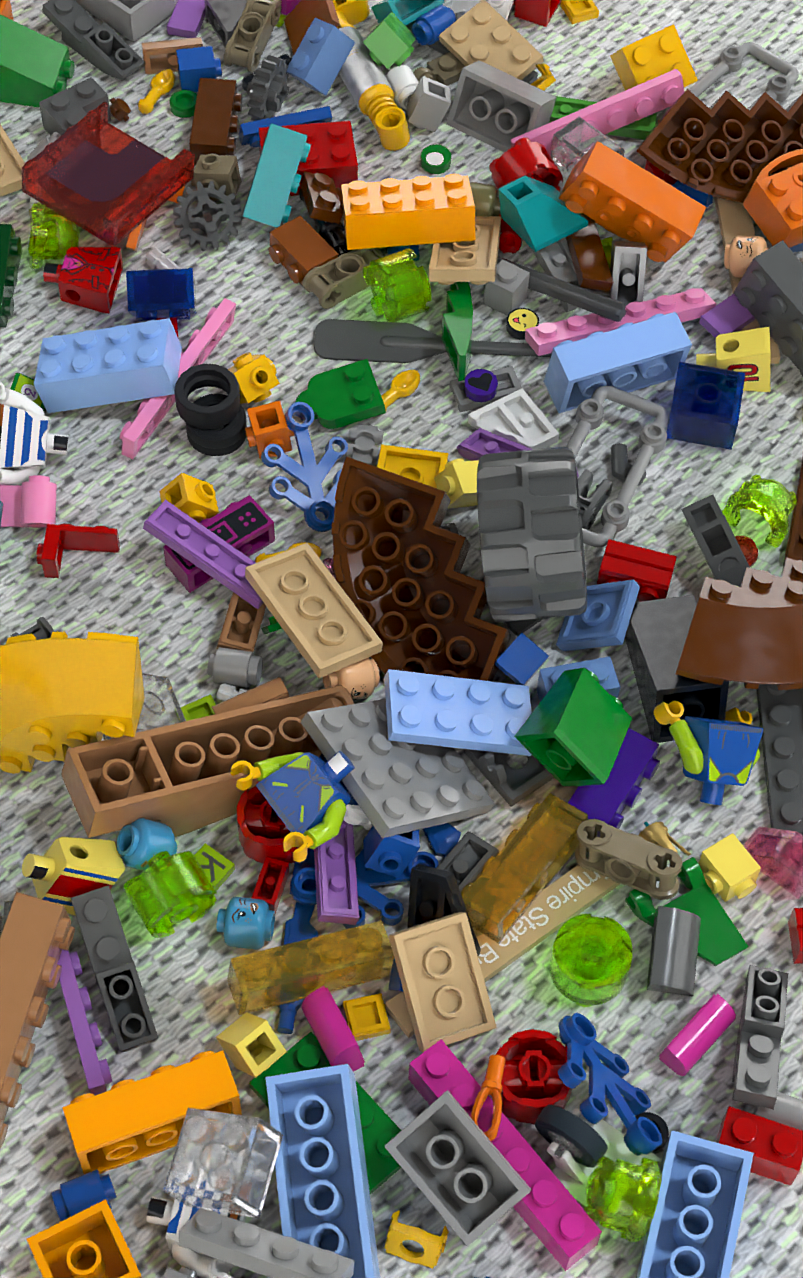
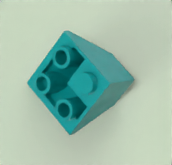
M523 176L498 189L501 218L534 252L589 225L588 220L581 213H573L566 208L565 202L559 199L560 192L549 184Z

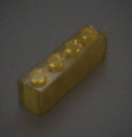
M551 793L541 804L536 803L529 811L527 821L519 830L514 829L509 834L500 853L497 856H491L487 860L479 878L474 883H468L462 890L461 896L473 928L495 942L500 943L575 852L580 844L577 839L578 826L583 821L588 820V814Z
M381 920L231 958L227 982L238 1015H243L246 1012L250 1013L304 999L311 992L322 986H325L331 992L387 977L390 973L394 954Z

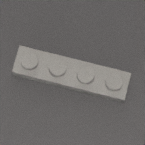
M200 1208L179 1230V1246L270 1278H351L354 1275L353 1259L338 1255L330 1250H324L297 1241L292 1237H286L259 1228L254 1224L221 1215L216 1211Z

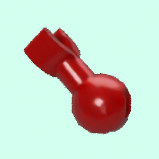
M501 218L499 250L503 254H515L521 248L522 239Z

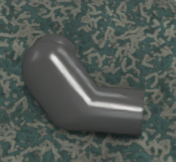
M618 443L611 446V471L614 477L624 483L632 465L628 463L627 445ZM645 470V472H644V474H643V476H642V478H641V480H640L638 486H640V485L643 483V481L645 480V478H646V470Z

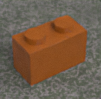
M301 215L269 232L270 247L268 251L271 259L276 264L281 263L287 269L291 280L296 284L300 283L302 285L304 277L313 268L338 258V253Z

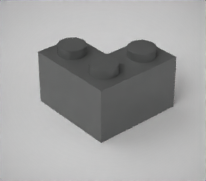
M92 77L39 102L43 128L50 136L54 132L59 133L71 144L73 150L85 141L102 151L99 126L111 121L108 94Z

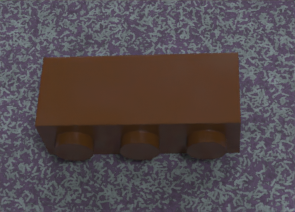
M200 78L189 141L192 165L197 164L200 155L235 156L236 137H232L233 133L238 134L239 115H236V112L242 111V93H237L236 80Z

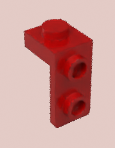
M67 523L60 525L47 524L44 544L39 543L37 547V564L42 565L45 577L59 578L64 549L119 553L118 530L106 526L86 527Z

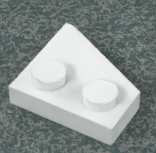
M523 388L468 414L470 426L476 429L482 428L530 449H544L557 443L559 440L558 431Z

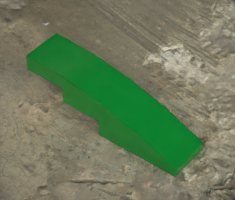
M455 282L451 284L450 291H447L446 313L442 314V341L458 381L465 380L471 358L473 305L468 282Z

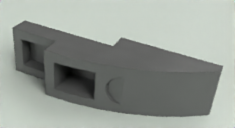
M49 0L43 4L42 13L62 32L61 40L103 73L123 80L145 66V61L106 22L99 25L75 0Z
M712 494L681 509L714 579L725 580L732 585L740 587L746 567H749V564L714 495Z
M109 885L70 898L119 1051L157 1039L158 1035Z
M749 965L733 1068L734 1101L774 1109L778 1090L781 1038L785 1029L788 973Z

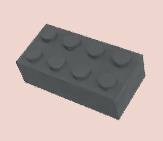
M782 240L753 258L733 293L737 296L740 304L747 308L754 316L761 328L769 327L771 338L777 343L780 351L799 369L803 377V263Z

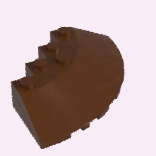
M687 89L654 126L637 149V152L655 167L681 183L721 199L743 203L763 168L783 154L803 149V93L789 107L784 109L770 95L764 92L747 109L727 90L708 107ZM794 165L781 168V169H779V170H777V171L771 173L769 176L774 175V174L779 173V172H782V171H784V170H786V169H788V168H790V167H792V166H794Z
M346 456L335 495L336 503L331 532L333 535L334 551L333 566L338 584L383 642L382 651L372 655L371 658L374 659L385 675L388 669L492 682L499 669L495 662L506 650L511 634L503 627L480 619L487 602L485 582L460 573L471 545L466 537L440 528L450 504V498L445 491Z
M786 558L780 577L772 575L765 570L746 567L740 587L732 585L725 580L705 577L675 674L722 685L724 680L744 682V686L747 689H758L759 684H776L778 690L803 689V560Z

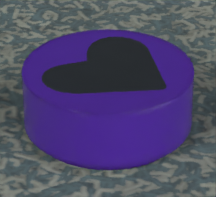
M475 369L466 375L464 392L469 399L475 402H487L495 397L498 380L494 373L486 369Z

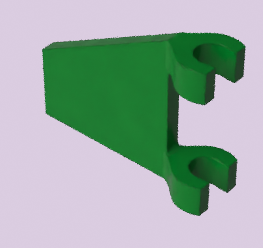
M691 857L682 862L681 871L677 876L690 891L667 903L664 907L685 910L701 918L697 956L714 966H718L749 946L707 885L702 869L696 859ZM633 889L629 892L630 896L625 899V902L634 915L653 927L654 914L657 909L654 908L650 895Z

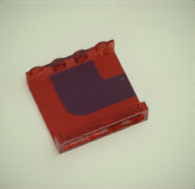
M104 101L94 110H90L74 126H70L57 140L49 143L36 157L24 164L21 168L22 192L110 246L115 247L194 178L195 154L183 149L172 160L108 123V103Z

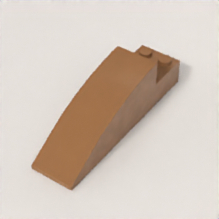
M338 685L135 733V737L122 736L67 749L61 776L88 838L122 830L124 826L131 825L140 818L168 825L172 829L174 836L177 837L237 814L238 802L246 790L238 789L236 782L238 779L246 778L247 775L243 773L235 776L230 775L231 767L235 762L243 760L254 766V763L298 752H309L320 757L321 751L301 724L302 719L310 711L351 705L354 702L347 688ZM253 779V783L248 790L256 786L257 779Z

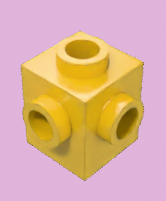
M250 352L244 353L232 361L234 366L228 369L235 375L239 383L240 404H248L251 401H254V403L260 402L272 394L270 389L280 384L276 377L275 365L265 354L251 355Z
M179 474L159 491L162 503L166 499L198 523L206 518H212L219 513L213 485L187 474Z

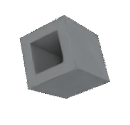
M422 76L407 104L408 122L419 129H428L436 132L451 105L450 87Z
M502 259L496 268L495 282L485 284L483 304L508 316L512 310L519 308L527 298L530 272Z

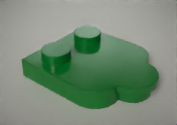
M368 359L313 376L308 382V390L300 393L296 399V402L307 403L314 411V420L318 419L320 425L328 429L340 428L386 413L385 405Z

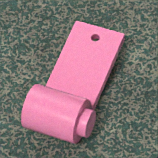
M34 475L29 476V481L23 482L22 486L0 485V501L3 502L0 527L47 528V524L56 525L57 484L51 483L48 476Z

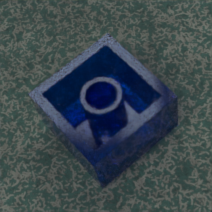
M193 268L126 271L128 312L132 316H136L138 322L157 320L158 315H169V318H177V321L190 320V314H197L196 283Z
M679 362L666 429L667 439L732 450L738 427L746 373Z

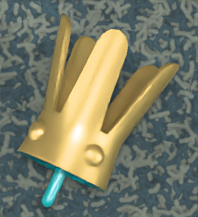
M644 822L646 828L639 834L644 840L677 852L673 846L674 844L686 855H691L690 852L669 835L668 828L663 822H655L650 825L648 822Z

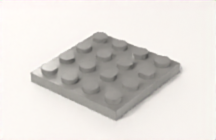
M386 699L310 711L306 713L301 721V724L327 761L338 751H341L352 762L355 769L341 781L382 838L488 813L495 805L484 786L477 780L462 756L454 748L388 741Z

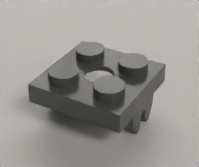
M466 749L465 752L468 758L511 807L554 779L549 771L533 755L527 756L528 764L524 768L514 769L506 761L509 755L507 753Z

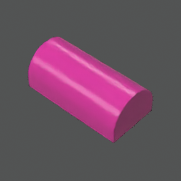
M322 986L311 992L304 999L301 1008L330 1065L348 1064L353 1072L364 1067L365 1061L358 1043L328 988Z
M718 993L714 994L659 1055V1060L677 1075L685 1076L736 1019L733 1008Z

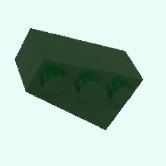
M0 224V327H6L8 317H12L14 313L13 293L17 285L18 270L23 251L21 248V238L16 236L12 224Z

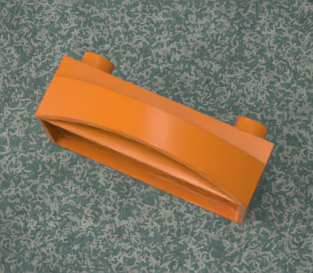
M599 141L573 167L559 196V199L565 202V206L569 211L577 214L584 213L606 230L630 242H644L647 246L648 258L655 262H667L693 238L706 209L701 203Z
M803 149L783 154L763 168L743 202V206L772 246L782 240L789 248L803 243ZM794 165V166H792V167H790V168H788V169H786V170H784V171H782V172H779V173H776V174H774V175L769 176L771 173H773V172H775V171H777V170H779V169H781V168Z

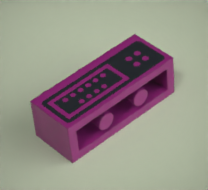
M250 495L240 501L231 503L224 511L214 517L206 518L200 522L201 525L247 557L275 541L273 520ZM167 545L163 546L165 565L189 593L214 579Z

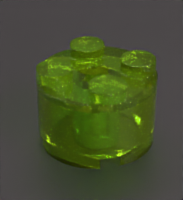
M407 248L372 260L368 266L363 267L364 279L371 286L374 296L371 298L372 309L377 316L384 315L388 322L394 323L430 309L429 306H426L427 302L432 301L429 280L423 265L417 267L413 259L418 256L413 250Z
M162 851L154 855L147 863L149 868L139 876L128 880L123 886L128 899L146 929L155 938L172 935L175 933L172 926L189 918L191 923L199 920L208 913L217 901L214 895L217 894V891L191 851L171 856L168 851Z
M581 914L569 919L559 929L553 945L549 965L554 985L566 998L582 1007L599 1005L612 1000L621 992L626 983L632 962V942L622 925L612 918L606 916L600 918L593 917L591 914Z

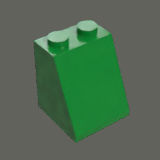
M0 15V102L40 108V101L67 89V79H72L74 75V61L70 60L69 48Z
M585 668L563 671L514 736L563 787L604 784L610 775L632 721V717L623 709L622 702L615 696L610 695L599 684L598 677Z

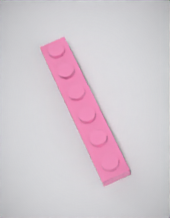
M677 69L667 72L510 140L511 146L513 147L514 143L520 138L527 137L531 142H538L544 145L550 157H554L672 106L684 93L682 74Z
M691 288L682 293L661 295L656 299L643 302H631L626 305V315L619 322L591 313L583 316H571L568 319L557 322L541 323L538 326L525 329V340L538 356L552 353L553 347H556L561 342L567 340L574 342L587 338L594 332L602 331L605 333L615 330L625 323L632 322L635 324L646 321L656 314L666 315L676 312L681 322L698 319L714 308L716 302L702 288Z
M224 298L218 308H211L201 331L199 329L194 331L188 343L189 347L184 353L181 352L178 378L190 367L203 364L233 324L236 303ZM175 394L147 398L142 401L137 412L138 416L133 422L128 421L120 433L122 455L131 459L135 458L176 402Z

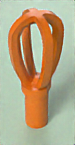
M496 1054L489 1056L485 1081L482 1082L481 1090L477 1095L471 1113L472 1120L477 1124L485 1099L488 1095L492 1096V1126L489 1130L483 1132L490 1141L496 1138L501 1120V1081L506 1060L503 1056Z

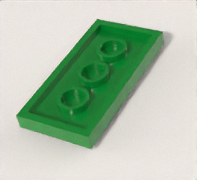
M310 1032L275 1061L271 1067L262 1072L258 1077L252 1079L249 1085L269 1108L266 1077L331 1067L316 1036ZM356 1081L371 1195L402 1168L384 1147L401 1130Z

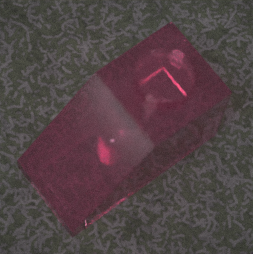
M758 827L743 846L761 867L760 872L800 899L803 895V835L797 831Z

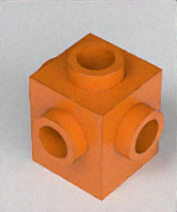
M280 400L247 409L250 427L245 428L249 447L256 446L260 459L263 450L269 444L279 445L284 452L292 451L290 437L295 435L294 431L288 428ZM268 451V456H277L276 453Z

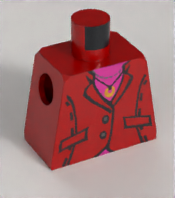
M71 247L67 250L63 264L46 262L43 272L44 282L58 283L60 298L63 302L110 314L123 271L121 248Z

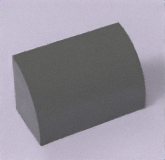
M658 906L654 914L647 990L694 996L701 918L698 915L681 909Z

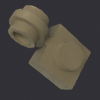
M448 52L428 62L427 68L419 67L413 73L418 82L424 76L449 86L459 81L462 68L465 66L451 52Z

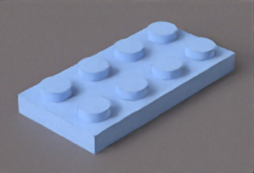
M388 669L384 676L388 741L525 756L532 755L514 737L532 714L529 686Z

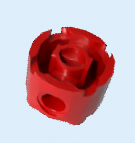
M527 137L517 140L512 148L504 152L501 157L494 159L489 165V170L492 173L491 179L497 189L523 176H528L554 186L559 192L561 190L559 183L560 181L563 182V176L546 148L538 142H531Z
M257 786L250 790L247 789L241 795L237 805L239 842L243 847L245 855L262 864L266 857L289 862L290 864L295 863L293 852L299 847H293L287 852H284L283 847L284 838L291 832Z
M535 1029L520 1031L509 1037L508 1041L496 1053V1055H501L506 1059L501 1081L502 1112L507 1118L514 1119L517 1122L535 1124L537 1117L547 1105H555L564 1109L570 1099L572 1088L567 1087L558 1075V1069L567 1062V1046L565 1045L564 1047L561 1042L557 1041L555 1035L547 1031Z

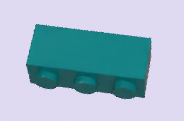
M272 123L269 125L242 217L278 228L281 223H287L292 208L291 205L287 204L290 192L296 194L301 175L296 174L299 162H306L311 144L306 143L308 135Z

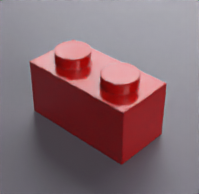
M266 857L252 895L253 899L266 901L269 905V910L275 911V914L289 876V862Z

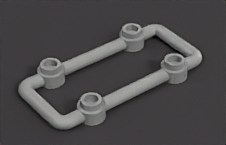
M746 42L739 47H726L720 53L718 65L689 88V90L696 97L700 96L726 72L740 70L743 58L747 54H751L784 74L774 75L767 83L766 93L775 101H783L789 97L788 94H790L791 86L797 81L799 72L792 64L760 45ZM670 107L664 109V111H662V112L657 116V118H656V124L658 123V120H660V119L663 117V115L667 112V110H668Z
M612 386L597 388L591 399H586L578 405L576 412L577 426L566 446L573 450L575 458L589 430L596 429L602 424L604 414L602 404L605 399L655 417L653 423H649L641 429L638 440L640 451L616 500L607 503L603 507L601 515L603 527L600 533L597 534L582 528L583 543L597 548L606 546L608 539L612 540L615 532L622 531L627 527L630 516L628 505L652 455L661 452L665 447L667 439L665 428L669 420L668 411L660 404Z

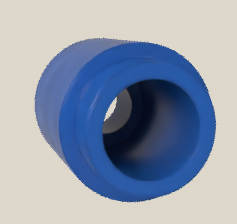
M438 5L418 17L412 25V33L416 37V41L423 46L427 44L432 45L439 41V34L456 21L455 13L444 5Z
M98 1169L60 1184V1189L51 1192L60 1221L105 1199L110 1209H112L110 1200L117 1198L109 1174L101 1177Z

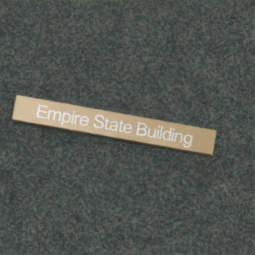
M579 865L571 869L477 937L481 948L478 959L484 981L490 980L620 884L611 878L592 870L584 869ZM400 992L385 1003V1009L406 1036L410 1038L415 1033L404 992Z

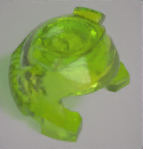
M41 202L32 205L31 209H29L31 220L28 245L29 265L31 269H40L43 265V260L64 259L69 248L79 246L80 232L77 226L79 219L73 211L65 212V209L58 205H45Z
M754 475L750 481H744L739 491L728 498L727 505L722 513L725 515L728 524L736 527L741 520L740 509H750L763 516L771 528V532L767 535L765 542L777 548L782 544L789 532L787 530L789 527L788 516L797 504V497L793 491L789 492L780 482L771 478H761L760 475Z
M603 1156L598 1159V1167L594 1169L588 1178L585 1188L588 1206L584 1210L593 1221H599L601 1226L619 1232L620 1238L627 1239L631 1243L639 1242L648 1232L659 1199L662 1173L660 1172L658 1161L642 1157L639 1165L622 1159H617L614 1162L609 1157Z

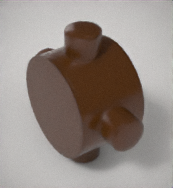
M111 98L110 113L117 120L127 122L130 119L128 116L131 112L130 107L120 98Z

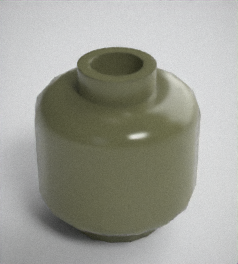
M470 182L475 204V217L500 216L497 188L490 184Z

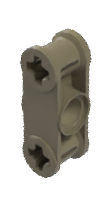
M247 0L234 33L225 47L224 65L231 66L234 64L247 68L249 72L254 73L271 33L279 21L281 0Z
M380 248L354 249L322 266L310 270L304 277L302 285L306 291L313 292L319 299L318 302L322 308L330 309L369 286L390 277L395 271L396 262L391 257H386L380 251Z
M588 819L578 826L577 839L580 844L575 851V860L579 866L611 878L618 884L627 885L646 893L655 899L668 900L678 893L679 880L677 875L682 868V859L677 852L644 840L638 835L610 826L601 820ZM597 831L600 832V837H597ZM586 852H589V859L586 858ZM667 860L670 861V867L667 866ZM656 881H660L659 888L656 887Z

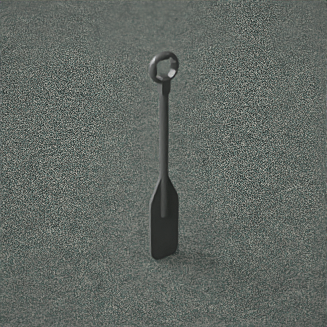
M327 319L321 321L315 329L314 350L318 356L324 359L352 361L368 359L370 362L411 363L447 352L441 336L410 323ZM472 340L471 353L532 357H551L552 354L538 356L528 343Z

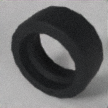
M200 364L190 367L183 372L175 385L176 408L180 417L188 425L199 429H216L232 421L240 409L239 383L235 375L227 368L216 364ZM202 387H216L228 394L224 401L214 406H199L188 400L190 393Z

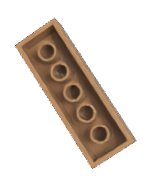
M19 892L15 894L0 937V1148L4 1143L8 1130V1124L3 1123L8 1107L15 1108L21 1093L22 1084L17 1083L22 1067H29L34 1055L35 1044L31 1043L35 1028H42L47 1017L49 1005L44 1002L49 988H56L61 975L62 966L57 965L62 949L69 950L75 933V927L70 926L72 921L64 905Z

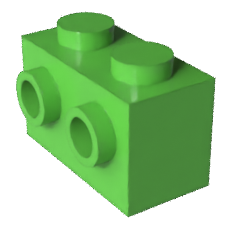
M391 11L366 37L363 43L370 50L369 55L377 65H384L389 69L394 63L400 66L411 55V52L414 50L412 43L416 37Z

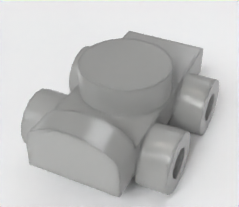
M358 424L357 428L350 427L348 440L355 441V443H347L348 450L346 456L372 465L373 460L379 459L381 447H377L375 444H382L384 431L378 430V426Z

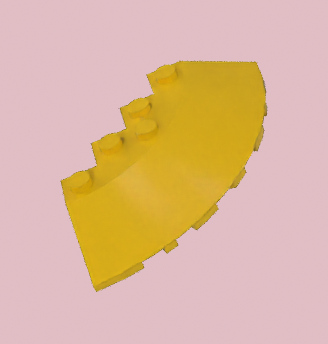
M52 632L49 639L36 640L33 634L7 638L6 644L0 645V769L12 774L19 773L20 771L32 772L35 759L43 762H51L53 760L64 762L69 747L73 748L102 741L103 734L114 738L122 736L135 737L145 699L138 637L88 632L87 638L83 639L68 638L66 632Z

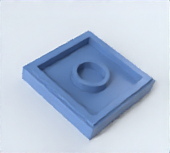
M634 579L587 586L586 611L580 615L565 616L556 645L563 651L623 645L640 586Z

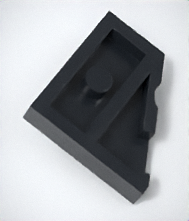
M421 864L411 868L407 929L458 912H466L477 955L479 956L481 948L454 873Z

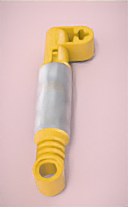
M333 0L340 22L337 28L355 41L351 52L339 71V75L359 110L366 116H369L379 134L381 145L390 151L400 150L407 146L410 141L405 113L401 108L397 107L392 87L379 65L370 57V50L363 43L364 39L353 26L364 21L369 16L368 0Z

